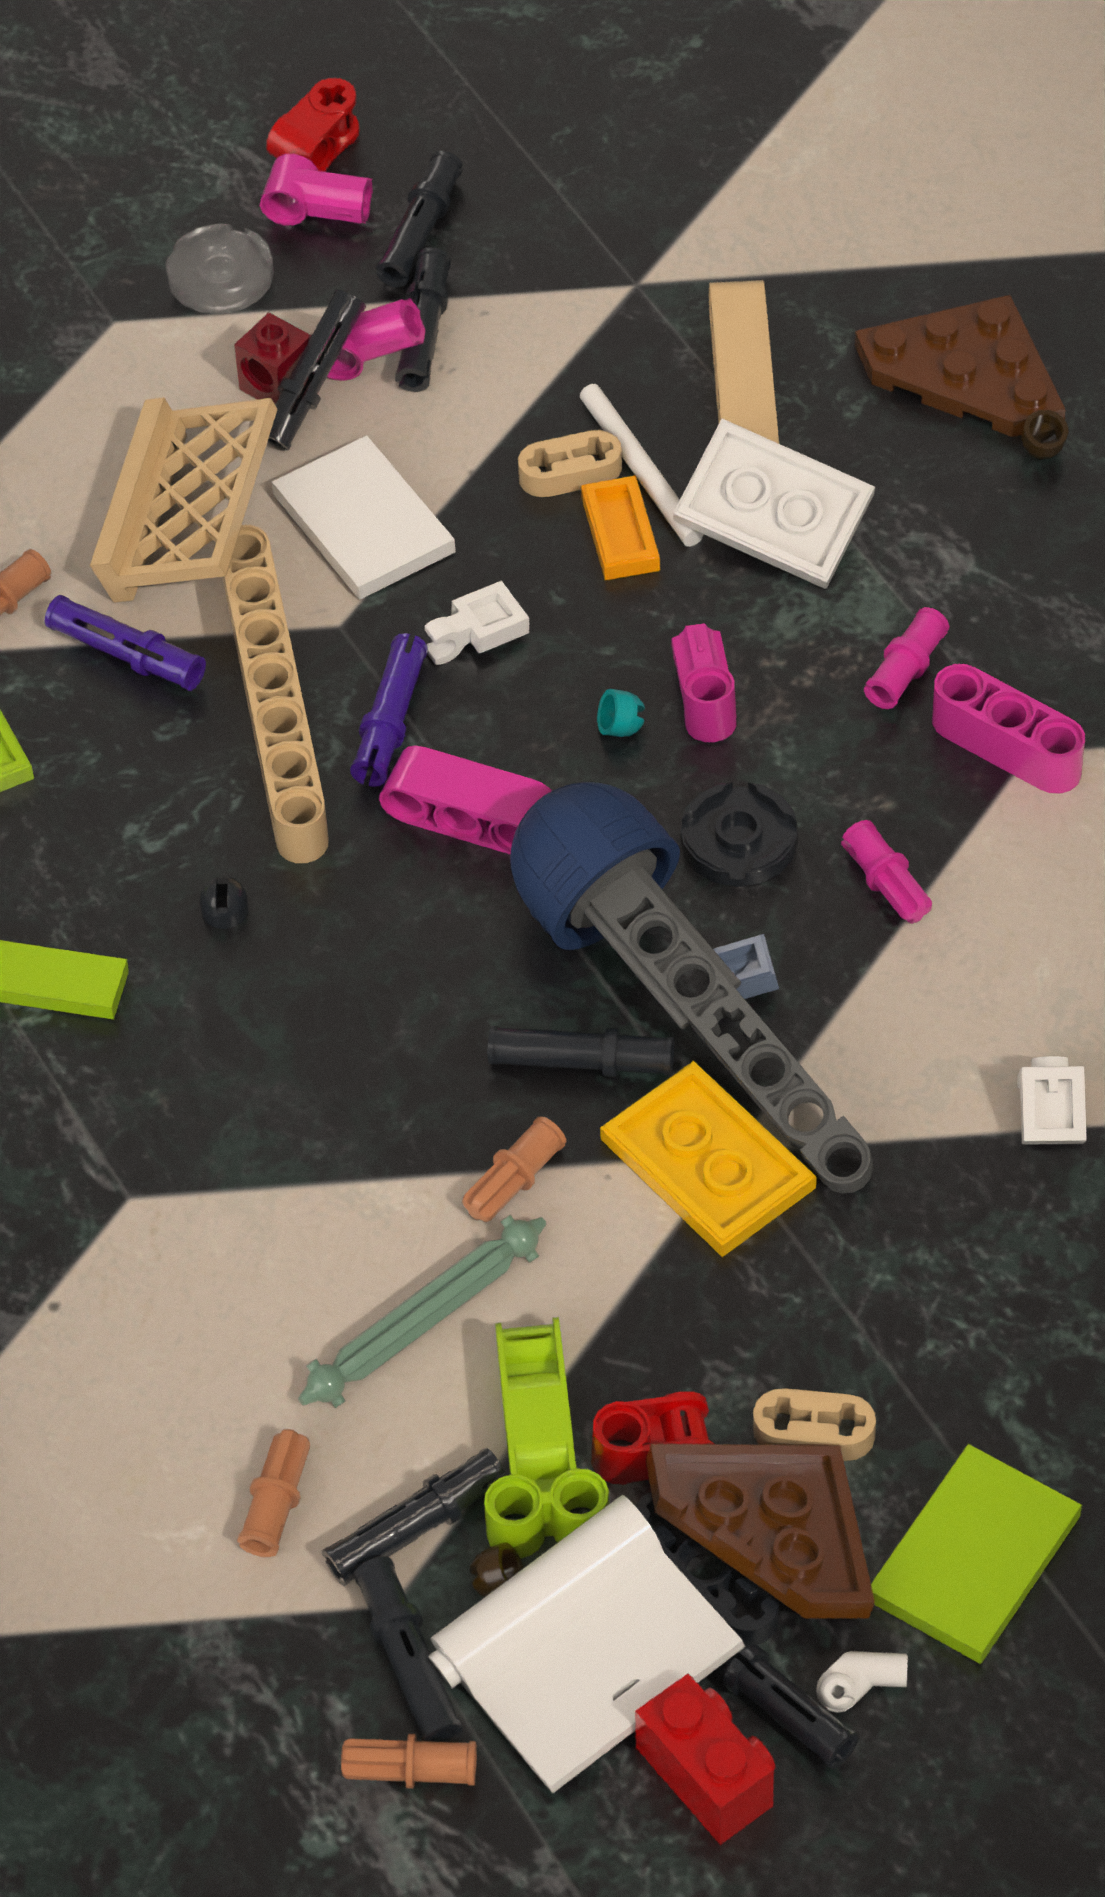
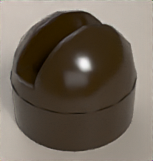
M1035 411L1025 421L1022 431L1023 446L1035 458L1051 459L1063 449L1068 436V425L1065 419L1054 411ZM1054 434L1057 438L1048 442L1041 443L1052 437Z
M504 1542L486 1548L475 1556L470 1565V1573L478 1577L474 1578L471 1584L482 1597L485 1598L524 1568L513 1546Z

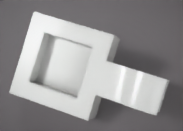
M499 581L452 600L451 616L436 618L425 625V631L433 641L427 644V654L435 665H441L453 660L470 642L478 653H482L528 634L529 617L504 583Z

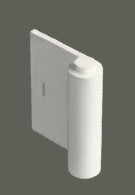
M621 1495L432 1636L430 1639L436 1651L430 1654L428 1658L438 1670L441 1679L450 1689L461 1683L548 1789L554 1793L635 1731V1710L687 1673L698 1683L745 1646L742 1639L665 1555L655 1532L640 1511L628 1498Z

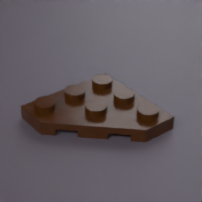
M1010 295L855 331V348L872 385L891 392L896 386L922 395V403L960 418L966 412L991 421L992 430L1011 437L1022 435L1026 419L1035 411L1051 410L1060 414L1065 419L1066 409Z
M650 1444L646 1465L654 1509L658 1515L803 1618L870 1617L875 1600L840 1445Z

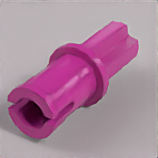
M863 820L855 823L843 834L842 838L844 841H841V845L864 870L866 884L872 891H881L902 919L907 920L911 924L919 922L924 915L931 911L932 900L907 870L909 861L902 853H895L889 847L871 821Z

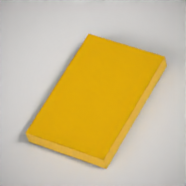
M694 1061L600 1127L601 1140L721 1257H724L816 1189V1176Z

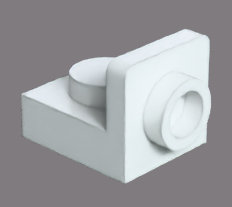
M1046 1056L1031 1059V1067H1022L1017 1075V1087L1020 1088L1022 1144H1084L1086 1141L1084 1066L1069 1067L1067 1057Z

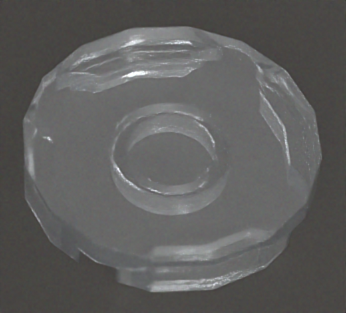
M229 224L199 227L180 237L173 245L174 252L170 255V258L167 257L165 265L171 293L183 305L204 313L223 314L238 311L257 302L270 288L274 274L273 259L268 244L256 232L246 228L245 233L232 230V225Z

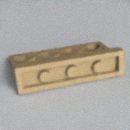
M165 397L146 399L144 401L90 563V567L113 603L134 601L138 586L226 576L277 413V408L271 398L172 410ZM254 420L253 425L235 439L229 434V432L244 421ZM208 426L203 432L184 445L187 437L185 432L187 428ZM220 439L226 444L204 462L197 457ZM240 457L242 459L240 466L225 478L220 480L215 475L236 458ZM190 462L195 469L171 486L174 474ZM208 480L213 487L189 504L184 498ZM227 498L229 503L225 510L209 522L202 517ZM175 504L182 509L157 528L163 513ZM193 522L200 527L177 546L170 541ZM212 540L216 543L211 558L188 559ZM164 546L169 551L153 564L145 565L147 557L160 547Z

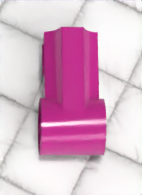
M285 154L279 156L274 161L261 197L260 207L268 219L281 225L299 224L306 215L366 224L373 193L372 179L318 171L312 161L296 154Z
M411 298L401 299L362 312L327 377L339 381L352 380L361 374L364 362L422 344L425 337V328L420 317V310Z
M705 623L685 626L683 632L673 637L671 642L684 703L685 728L688 734L696 740L718 742L729 737L736 728L735 680L728 670L720 631L708 628Z

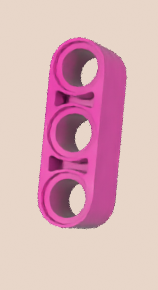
M953 664L946 666L938 672L934 679L932 724L936 732L942 737L1042 791L1061 794L1071 791L1079 784L1082 777L1085 732L1076 721L973 666Z
M415 745L409 746L402 751L380 793L379 801L382 808L399 821L511 854L512 841L520 821L540 798L552 790L545 784L528 777Z

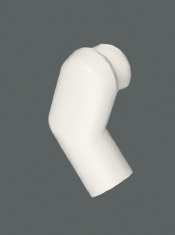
M845 1652L818 1680L816 1687L818 1700L826 1709L842 1712L853 1707L873 1686L906 1687L907 1654Z

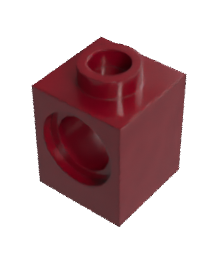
M268 312L234 344L239 390L257 400L271 398L275 404L281 394L277 389L283 378L289 379L311 335Z

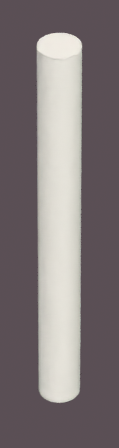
M597 384L586 386L580 393V399L602 430L610 432L618 438L621 443L622 458L634 475H636L684 545L693 546L697 544L703 537L702 533L673 521V513L680 501L678 496Z

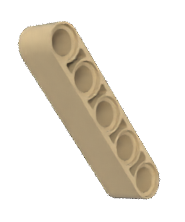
M764 280L709 283V312L718 423H720L721 419H725L779 444Z

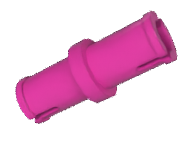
M921 608L903 635L892 639L884 650L885 660L872 678H869L864 687V693L871 703L882 709L894 708L898 703L899 697L912 679L920 678L930 664V654L949 630L948 620L943 614L933 608Z

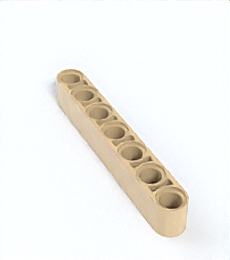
M242 525L227 574L223 577V585L276 847L280 855L288 861L309 863L320 858L328 848L329 837L325 802L270 541L266 532L259 527Z

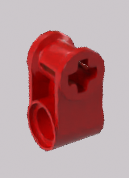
M328 78L316 83L309 93L273 125L267 139L266 149L268 154L275 158L285 154L300 155L312 161L318 171L325 172L330 164L350 144L355 142L359 136V122L356 116L353 115V108L356 105L357 98L353 85L340 78Z
M685 1391L668 1394L664 1397L628 1402L616 1401L605 1405L597 1412L593 1420L591 1464L595 1473H598L605 1481L612 1484L625 1485L636 1481L649 1480L646 1457L650 1444H715L708 1439L704 1420L709 1412L706 1397L700 1393ZM681 1411H685L684 1416L680 1415ZM615 1440H625L632 1444L628 1446H616L609 1442Z

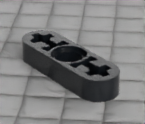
M651 1491L643 1495L636 1503L635 1507L644 1516L651 1528V1517L657 1515L660 1519L666 1520L655 1512ZM661 1525L653 1529L665 1555L748 1646L759 1645L773 1636L778 1626L779 1602L777 1598L677 1527H675V1533L683 1542L677 1551L676 1537L666 1527ZM708 1554L720 1559L724 1564V1570L713 1579L702 1580L692 1576L687 1570V1565L694 1557ZM734 1583L735 1597L746 1608L751 1609L758 1604L760 1605L759 1619L755 1620L748 1614L740 1619L737 1618V1602L729 1593Z

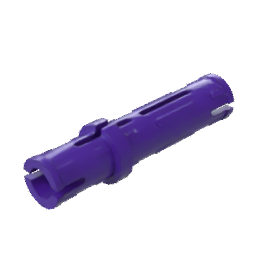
M63 595L56 596L46 610L44 622L47 628L62 632L97 650L130 663L131 669L143 676L155 674L181 685L182 688L189 691L195 689L203 678L206 668L205 658L197 654L193 655L167 643L165 636L157 631H140L108 615L73 602ZM91 624L113 634L114 639H109L87 629V625ZM136 646H141L163 656V661L136 651Z
M398 634L393 638L372 710L362 718L359 735L362 740L350 768L352 777L361 784L364 783L369 766L374 768L369 786L374 787L384 784L388 777V769L393 752L403 743L406 733V726L403 721L423 660L428 652V646L425 641L416 635L410 653L405 652L410 634Z

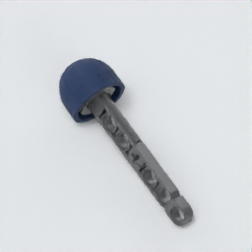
M595 782L574 783L553 790L540 798L527 811L517 827L512 841L510 862L514 881L522 900L532 916L540 922L546 933L552 937L557 946L565 950L583 948L605 938L681 1029H685L689 1025L693 1028L790 1145L800 1149L803 1160L824 1185L832 1191L842 1194L853 1193L863 1188L870 1180L873 1172V1159L865 1140L844 1115L838 1120L836 1119L832 1101L736 990L741 985V981L662 890L674 873L679 861L680 849L675 840L668 835L656 818L635 797L611 785ZM660 926L672 932L673 939L670 946L661 953L650 954L639 947L641 935L652 927ZM689 970L703 971L710 978L708 989L698 997L688 998L682 996L676 990L678 979ZM727 1017L734 1023L742 1018L739 1025L744 1038L751 1045L744 1053H742L740 1045L730 1034L725 1033L718 1038L721 1033L718 1022L721 1019ZM764 1058L777 1059L785 1066L783 1078L773 1086H760L751 1079L753 1066ZM801 1103H813L822 1109V1121L817 1128L811 1131H798L789 1124L790 1112ZM840 1148L854 1149L862 1157L860 1168L849 1177L835 1176L827 1169L829 1156Z

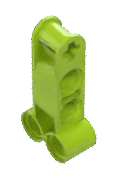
M553 1317L552 1324L502 1329V1323H495L510 1475L501 1477L493 1482L485 1493L486 1532L491 1547L504 1542L509 1543L516 1550L520 1559L531 1556L538 1551L544 1542L545 1536H554L555 1540L559 1542L609 1505V1490L605 1480L598 1473L589 1469L576 1468L559 1317ZM577 1507H585L591 1509L590 1512L584 1514H573L569 1512L571 1509ZM510 1514H523L526 1516L516 1521L504 1519L505 1516Z

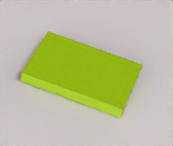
M968 1444L871 1583L875 1600L874 1605L981 1664L1080 1518L1082 1505Z

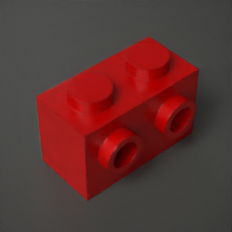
M687 1673L635 1710L636 1749L721 1845L773 1807L774 1770L776 1766L771 1754L758 1738L750 1736L746 1739L732 1723L731 1711L723 1698L712 1688L704 1691L691 1675Z

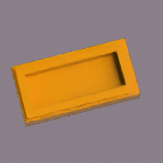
M636 475L581 485V497L604 579L611 580L660 571V556Z

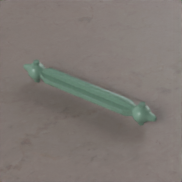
M511 1214L500 1221L504 1226L501 1239L484 1241L344 1345L338 1351L332 1365H321L317 1359L307 1364L306 1367L310 1373L307 1378V1386L298 1397L299 1402L303 1406L317 1401L332 1402L335 1408L346 1401L342 1396L345 1383L360 1381L366 1378L506 1273L514 1257H525L529 1263L539 1256L535 1250L538 1245V1236L547 1224L544 1218L539 1217L525 1221L514 1220Z

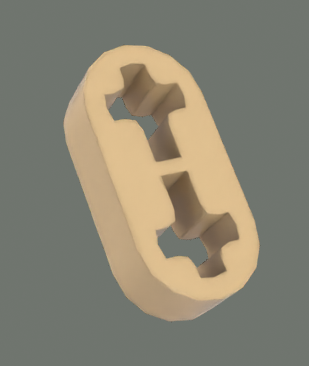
M593 430L530 444L521 451L518 457L519 483L523 490L530 495L551 497L581 490V485L616 479L622 471L621 443L610 432ZM593 455H599L601 461H595ZM545 466L548 472H541L539 467Z
M773 1389L763 1394L755 1404L753 1410L754 1438L759 1445H840L843 1461H850L865 1456L872 1449L875 1441L876 1418L870 1404L861 1397L854 1395L796 1389ZM784 1413L790 1415L787 1430L774 1429L777 1414ZM849 1419L854 1421L852 1436L839 1435L841 1420Z

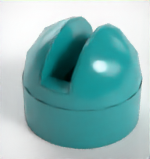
M607 689L601 697L597 713V723L601 734L623 737L631 736L638 732L645 721L642 717L637 716L638 712H642L645 709L643 702L637 695L628 691Z

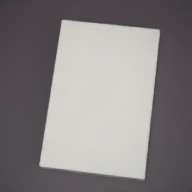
M721 419L673 513V521L827 589L874 495L875 487L725 419Z
M367 435L272 481L275 498L359 600L455 553V539Z

